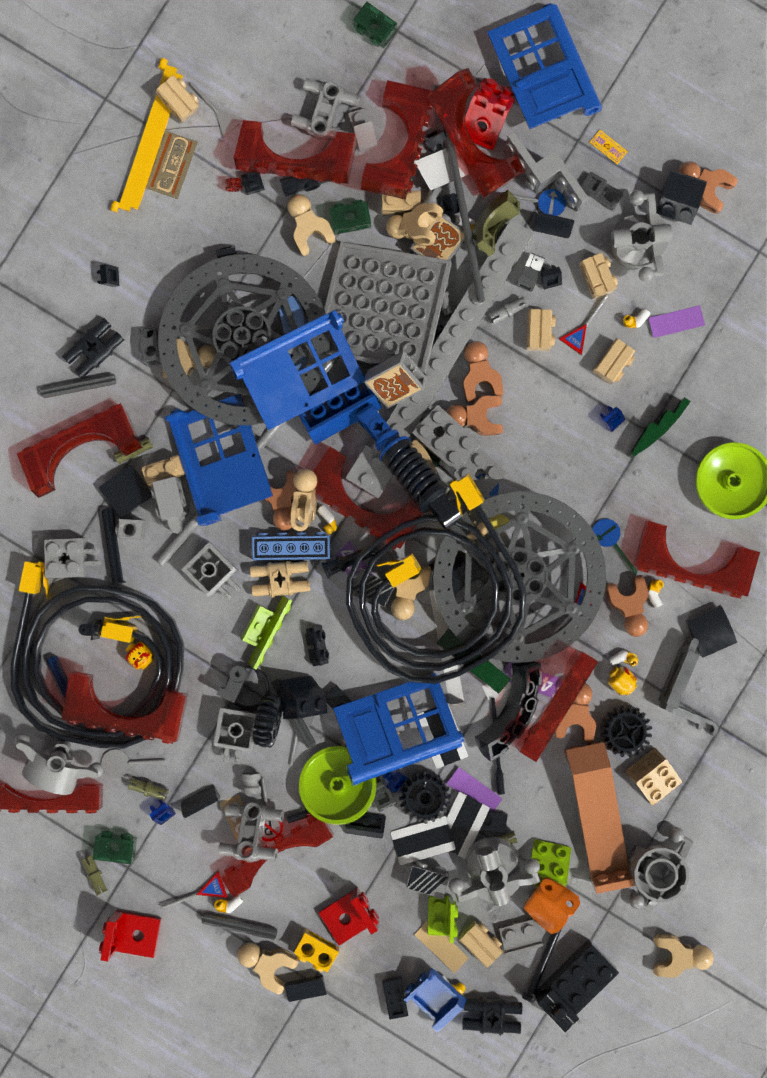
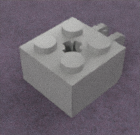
M171 477L152 482L151 493L153 499H157L158 506H155L158 518L161 517V520L168 522L172 533H181V518H185L189 513L181 479Z
M87 539L44 540L45 578L88 577V566L101 565V561H87V554H99L101 549H87ZM65 554L70 557V560H67L66 563L63 560Z
M210 542L181 569L208 597H212L219 590L230 600L232 598L231 594L222 587L226 582L237 592L240 590V587L231 579L238 569ZM208 565H209V566H212V565L214 566V569H213L214 573H213V574H212V573H209V575L207 574V571H208L207 566H208Z
M227 706L220 707L214 746L225 748L223 762H228L230 749L237 750L234 761L238 765L240 764L242 751H254L253 726L256 711ZM239 725V728L242 729L238 734L233 730V727Z

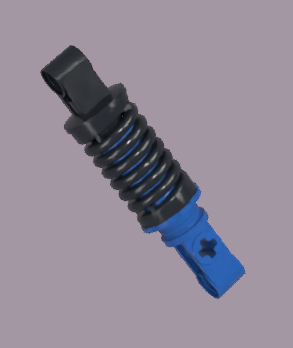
M369 404L355 414L359 424L376 442V449L381 451L380 462L386 464L387 469L395 476L404 490L408 492V495L413 498V501L418 504L421 513L431 511L445 530L463 519L459 510L447 498L451 491L450 487L443 481H440V477L431 469L427 461L422 458L421 453H417V448L412 447L413 444L409 437H400L396 429H391L373 404Z

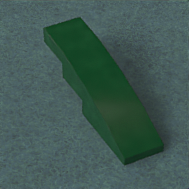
M685 397L680 399L673 412L666 410L657 424L653 422L648 423L628 456L633 458L655 443L680 418L691 401Z
M449 628L437 642L443 649L463 643ZM469 648L466 651L454 654L452 656L454 658L462 656L463 654L469 652L472 649ZM479 654V655L473 657L472 659L466 661L465 663H462V665H465V664L469 663L470 661H472V660L478 658L479 656H481V654ZM489 661L470 670L498 694L511 680Z

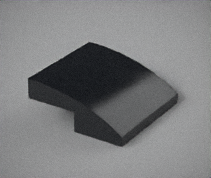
M132 465L113 476L98 488L120 519L153 497L150 489Z
M721 605L686 620L691 637L699 641L697 649L702 658L737 643L731 624Z

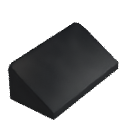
M537 212L533 231L568 239L571 235L574 220Z
M212 785L182 801L180 805L183 817L187 818L217 802L220 799V795L216 787Z
M365 813L359 819L346 824L345 833L382 839L386 816Z
M323 975L285 982V990L289 1002L327 995Z

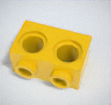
M306 928L295 947L294 954H296V958L300 961H308L313 964L316 970L320 972L324 970L328 973L339 953L340 947ZM309 943L313 948L310 951H306L302 945ZM327 953L330 958L328 960H321L319 955Z

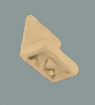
M655 747L625 770L651 805H655L682 783L670 763Z

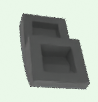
M593 172L588 174L581 185L586 194L612 211L623 197L622 191L607 184V180Z
M383 775L376 777L377 788L374 803L379 812L396 804Z

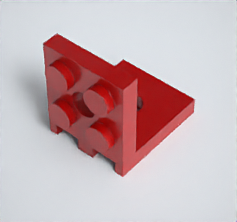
M483 78L472 97L458 136L493 151L506 117L516 100L511 87L500 85L491 78ZM478 122H485L487 124V128H480Z
M358 887L319 911V915L339 946L365 929H368L371 935L378 931L379 916L374 908H370L366 894L360 892ZM342 914L350 915L351 920L348 923L341 922L340 916Z
M116 910L103 925L102 934H105V937L99 946L100 961L108 962L115 952L154 958L162 918ZM141 930L144 934V938L140 940L136 939L134 937V931Z

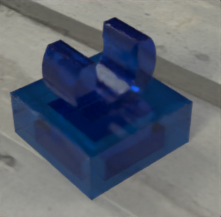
M608 406L607 409L610 413L607 416L601 413L600 417L606 428L612 433L625 421V418L618 407L613 409Z
M398 771L395 774L389 772L383 775L389 781L386 788L395 793L398 792L403 782L408 778Z
M159 799L160 806L158 808L153 805L150 806L152 813L149 815L152 821L162 825L173 817L176 812L171 806Z

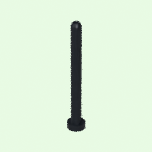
M561 930L551 934L527 993L523 992L522 998L528 1002L534 1003L536 1000L534 994Z

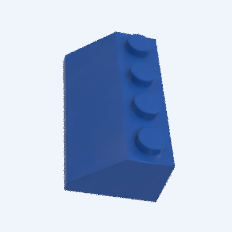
M363 382L298 416L316 445L356 423L355 414L369 404H373L377 410L382 407L377 396Z

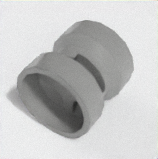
M260 772L241 774V780L244 783L242 794L261 793V786L257 782L261 779Z

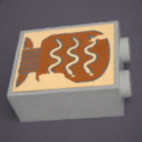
M443 213L439 221L432 222L428 226L436 236L434 244L418 246L414 243L410 248V254L452 260L466 242L463 227L453 224L451 218Z
M402 351L369 369L364 383L378 397L381 403L390 408L423 391L427 377L410 357Z

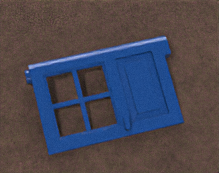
M546 4L540 10L487 32L529 130L582 108L585 116L593 115L602 110L600 100L556 4ZM548 20L556 37L535 46L528 28ZM524 30L531 48L510 56L503 38ZM558 41L565 59L544 67L537 50ZM533 52L541 70L520 78L513 60Z
M336 310L229 362L236 380L243 379L267 430L364 382L365 378L342 332L344 319ZM329 330L338 352L320 360L310 339ZM307 342L316 363L297 371L288 350ZM341 355L350 376L332 385L322 364ZM318 366L328 387L309 396L300 375Z
M241 394L218 401L231 406L245 407ZM177 409L171 411L170 415L165 416V419L169 421L197 510L198 517L196 519L198 525L207 526L222 521L220 516L222 514L273 496L251 425H238L239 428L218 435L214 420L209 418L214 437L194 444L188 425L208 417L196 410L187 413ZM240 432L246 451L225 458L220 439ZM216 441L221 460L201 467L195 448Z
M408 682L333 708L352 764L347 765V772L352 786L450 750L459 749L462 747V742H464L463 734L457 730L440 683ZM429 688L437 709L417 716L410 694ZM406 696L413 718L394 724L387 702ZM438 713L446 735L427 741L419 720ZM415 721L423 743L403 749L396 728Z

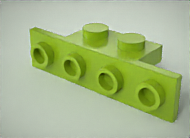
M285 596L281 597L274 612L257 605L240 638L255 646L248 664L256 670L262 664L267 648H270L276 631L281 628L285 614L290 611L292 600Z

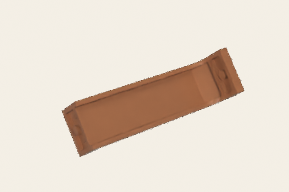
M592 742L587 746H572L564 750L572 774L590 878L595 892L599 894L635 886L634 879L629 871L612 769L604 742Z

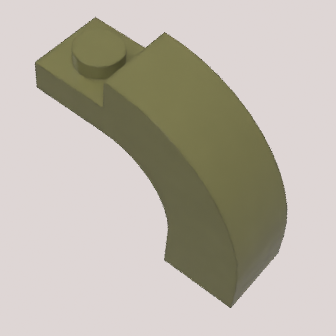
M509 190L503 192L486 207L476 221L472 231V237L476 241L478 249L482 252L484 251L488 256L495 253V240L500 229L505 223L520 213V201Z

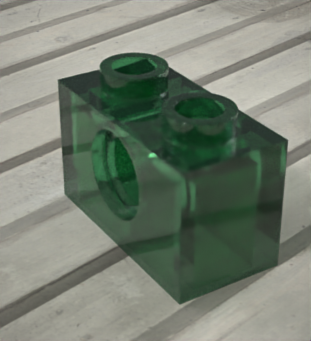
M367 1L353 19L355 31L362 36L366 35L370 38L371 43L377 47L385 48L397 32V23ZM377 24L379 27L371 29L370 25Z
M355 200L348 205L339 203L333 205V208H329L334 235L371 228L367 201ZM353 213L355 218L348 220L345 218V215Z
M102 831L95 836L93 860L132 864L135 860L137 837H132L130 833L113 835L111 831ZM112 842H116L119 845V851L111 848Z

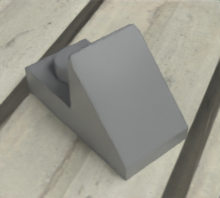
M363 108L348 113L359 151L378 146L367 109Z

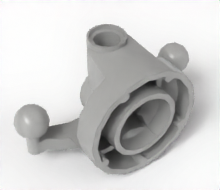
M636 190L630 194L629 200L635 206H639L647 200L646 215L634 214L621 220L611 232L610 248L613 256L621 265L630 269H640L638 274L640 280L648 282L653 277L664 276L661 255L665 252L668 243L672 241V228L670 224H666L661 216L656 213L655 194H643L641 191ZM634 231H642L648 236L649 241L645 244L637 242L632 244L631 234ZM653 263L655 270H652L648 266H650Z
M21 733L15 737L14 742L17 749L23 751L29 759L22 770V776L32 785L44 791L69 795L74 791L78 778L90 777L96 779L103 774V766L98 762L90 764L89 767H78L71 764L73 757L70 751L71 744L68 741L59 739L51 747L47 748L45 753H42L30 745V738L27 734ZM57 747H64L66 752L57 751Z
M675 827L669 832V838L672 842H682L678 852L664 845L651 846L647 849L641 846H634L631 849L627 860L633 871L634 882L638 890L649 899L646 903L641 894H632L629 903L633 908H643L651 913L659 902H669L676 899L686 889L689 881V868L685 859L693 841L684 836L681 828ZM657 862L664 863L667 868L662 879L660 876H653L649 872L650 867Z
M487 837L475 842L469 848L466 856V870L472 882L471 887L462 892L464 883L459 878L451 879L448 887L451 892L455 893L458 902L468 901L478 896L479 898L493 901V904L496 906H503L510 901V896L514 894L519 886L540 882L538 876L540 864L534 858L528 859L525 862L524 868L531 875L521 874L519 854L515 847L505 839ZM497 867H498V870H499L498 872H492V873L487 872V871L494 870V869H496Z

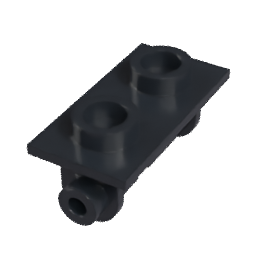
M92 620V623L81 624L78 628L79 633L84 636H91V640L100 639L103 624H101L102 620Z
M322 626L307 628L305 633L307 646L314 645V649L308 650L310 663H312L313 667L328 664L329 652L326 649V635Z

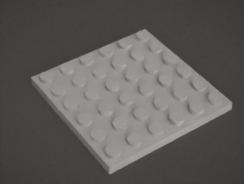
M345 242L340 243L324 309L326 314L336 310L337 313L339 312L344 319L342 332L356 361L378 365L404 351L417 367L426 374L451 270V260ZM331 334L329 356L338 352Z

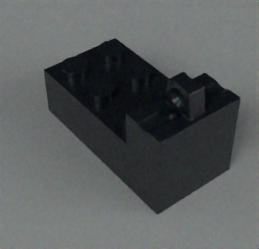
M588 939L536 990L534 995L538 1005L566 1033L579 1020L577 1014L619 972L613 963Z

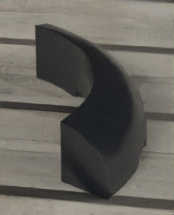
M531 661L512 664V686L502 712L492 725L475 736L480 752L489 761H493L509 749L508 746L516 738L519 739L528 727L539 701L537 694L539 686L542 685L541 663Z

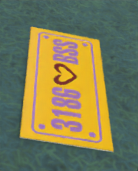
M601 130L589 142L617 165L628 152Z

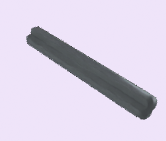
M108 374L41 388V395L43 398H49L115 385L116 377L114 374Z
M278 678L272 681V686L278 697L281 698L279 680L281 679ZM303 718L291 719L307 748L314 746L316 741Z
M204 913L202 917V924L272 940H275L277 936L276 928L210 913Z

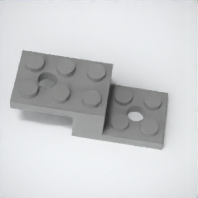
M515 132L507 136L504 152L509 159H513L520 175L523 174L527 179L526 184L530 190H534L537 194L553 182H556V188L567 197L566 201L570 208H574L577 212L584 207L588 196L556 150L536 163Z
M439 405L412 432V435L440 459L439 465L455 479L459 480L469 473L483 498L507 474L506 471L479 448L481 443ZM440 427L444 430V435L436 437L433 430ZM475 471H484L485 478L478 480L475 477Z

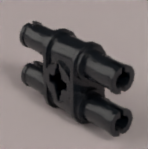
M105 318L99 321L92 329L87 328V331L77 341L74 340V345L62 355L68 364H71L82 353L87 355V359L75 369L81 378H84L95 367L99 368V365L110 355L112 356V351L125 340L116 332L105 343L100 341L99 337L112 326ZM89 343L95 346L98 353L91 350Z
M486 997L481 998V1000L466 999L463 1010L481 1012L482 1017L480 1019L463 1018L462 1030L479 1031L481 1034H499V1036L503 1035V1033L521 1034V1021H504L503 1015L505 1013L522 1015V1002H509L503 998L488 999ZM494 1010L495 1016L493 1017L491 1022L490 1017L492 1011Z

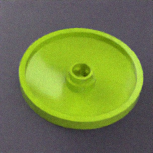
M738 442L722 444L709 451L700 461L695 475L696 492L701 503L714 515L730 520L747 518L759 512L767 503L766 457L756 448Z
M332 746L315 753L304 765L299 779V793L305 808L318 820L332 825L348 824L359 819L370 808L376 795V777L352 786L347 772V765L352 764L347 747Z

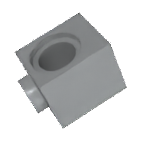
M119 519V523L116 524V535H118L119 539L145 540L146 521ZM129 524L134 526V532L131 535L126 533V527Z

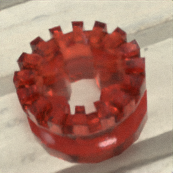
M240 178L226 179L225 184L227 186L225 191H241L242 186L240 184L242 180Z

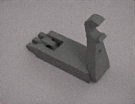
M688 636L684 639L682 647L678 651L658 699L661 701L659 707L695 722L696 729L698 730L702 729L704 723L710 724L712 728L709 732L710 735L714 736L718 731V726L715 722L678 707L700 656L695 653L699 644L698 639Z

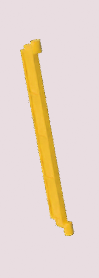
M164 58L160 59L158 65L159 69L164 70L160 85L165 83L172 75L176 79H182L183 75L177 73V68L167 65L168 60ZM157 95L152 105L120 203L117 201L112 202L110 208L112 212L117 213L118 208L130 212L131 208L139 209L171 111Z

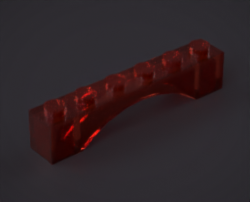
M0 783V812L1 809L8 810L9 813H18L20 810H27V813H38L39 810H47V813H58V810H66V813H78V810H85V813L92 814L97 813V810L103 807V784H83L69 795L52 799H40L24 795L12 788L8 783Z
M312 816L306 820L307 824L302 827L300 824L290 830L291 833L287 836L282 834L273 840L274 844L269 847L266 844L262 847L277 848L278 853L293 847H318L333 838L334 833L327 823ZM260 859L257 862L240 860L241 864L236 867L233 864L224 870L225 873L222 876V880L233 898L251 887L256 873L267 860Z

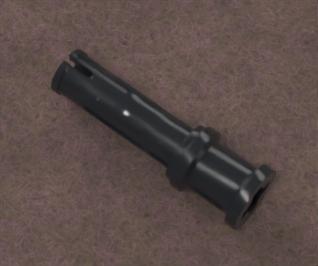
M377 546L362 561L373 557L378 552ZM363 549L344 557L337 556L336 559L330 562L321 563L327 579L340 571L345 572L347 567L354 564L357 555Z

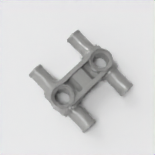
M306 78L303 90L318 94L319 99L312 118L308 119L294 114L291 126L307 130V133L313 135L317 140H329L331 138L345 144L349 131L333 127V122L339 104L345 103L358 108L361 96L346 92L343 87L333 81L319 83ZM330 90L337 92L334 96L327 94ZM317 126H323L325 128L321 132H317L315 130Z
M254 802L244 804L243 806L227 804L225 816L241 818L238 843L236 845L220 843L218 854L235 856L237 860H245L246 862H257L260 859L276 861L278 857L277 848L261 847L263 830L266 820L283 822L284 810L268 809L265 805H258ZM258 809V814L255 817H251L252 811ZM252 848L250 855L245 856V850Z

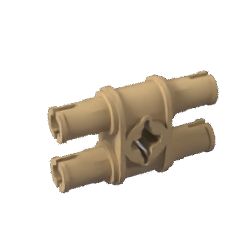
M286 560L285 562H269L267 565L251 566V578L265 576L270 578L269 584L252 586L253 597L270 595V597L275 598V596H292L294 593L311 591L310 580L292 581L290 578L292 574L309 572L308 561L290 562ZM279 571L282 577L286 578L284 581H282V585L279 583V581L275 580V578L279 576Z

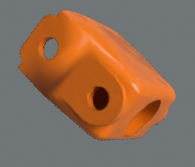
M545 877L526 900L523 908L542 928L550 934H554L560 931L566 924L569 916L575 913L580 905V897L567 887ZM566 901H570L572 903V907H569L566 904Z

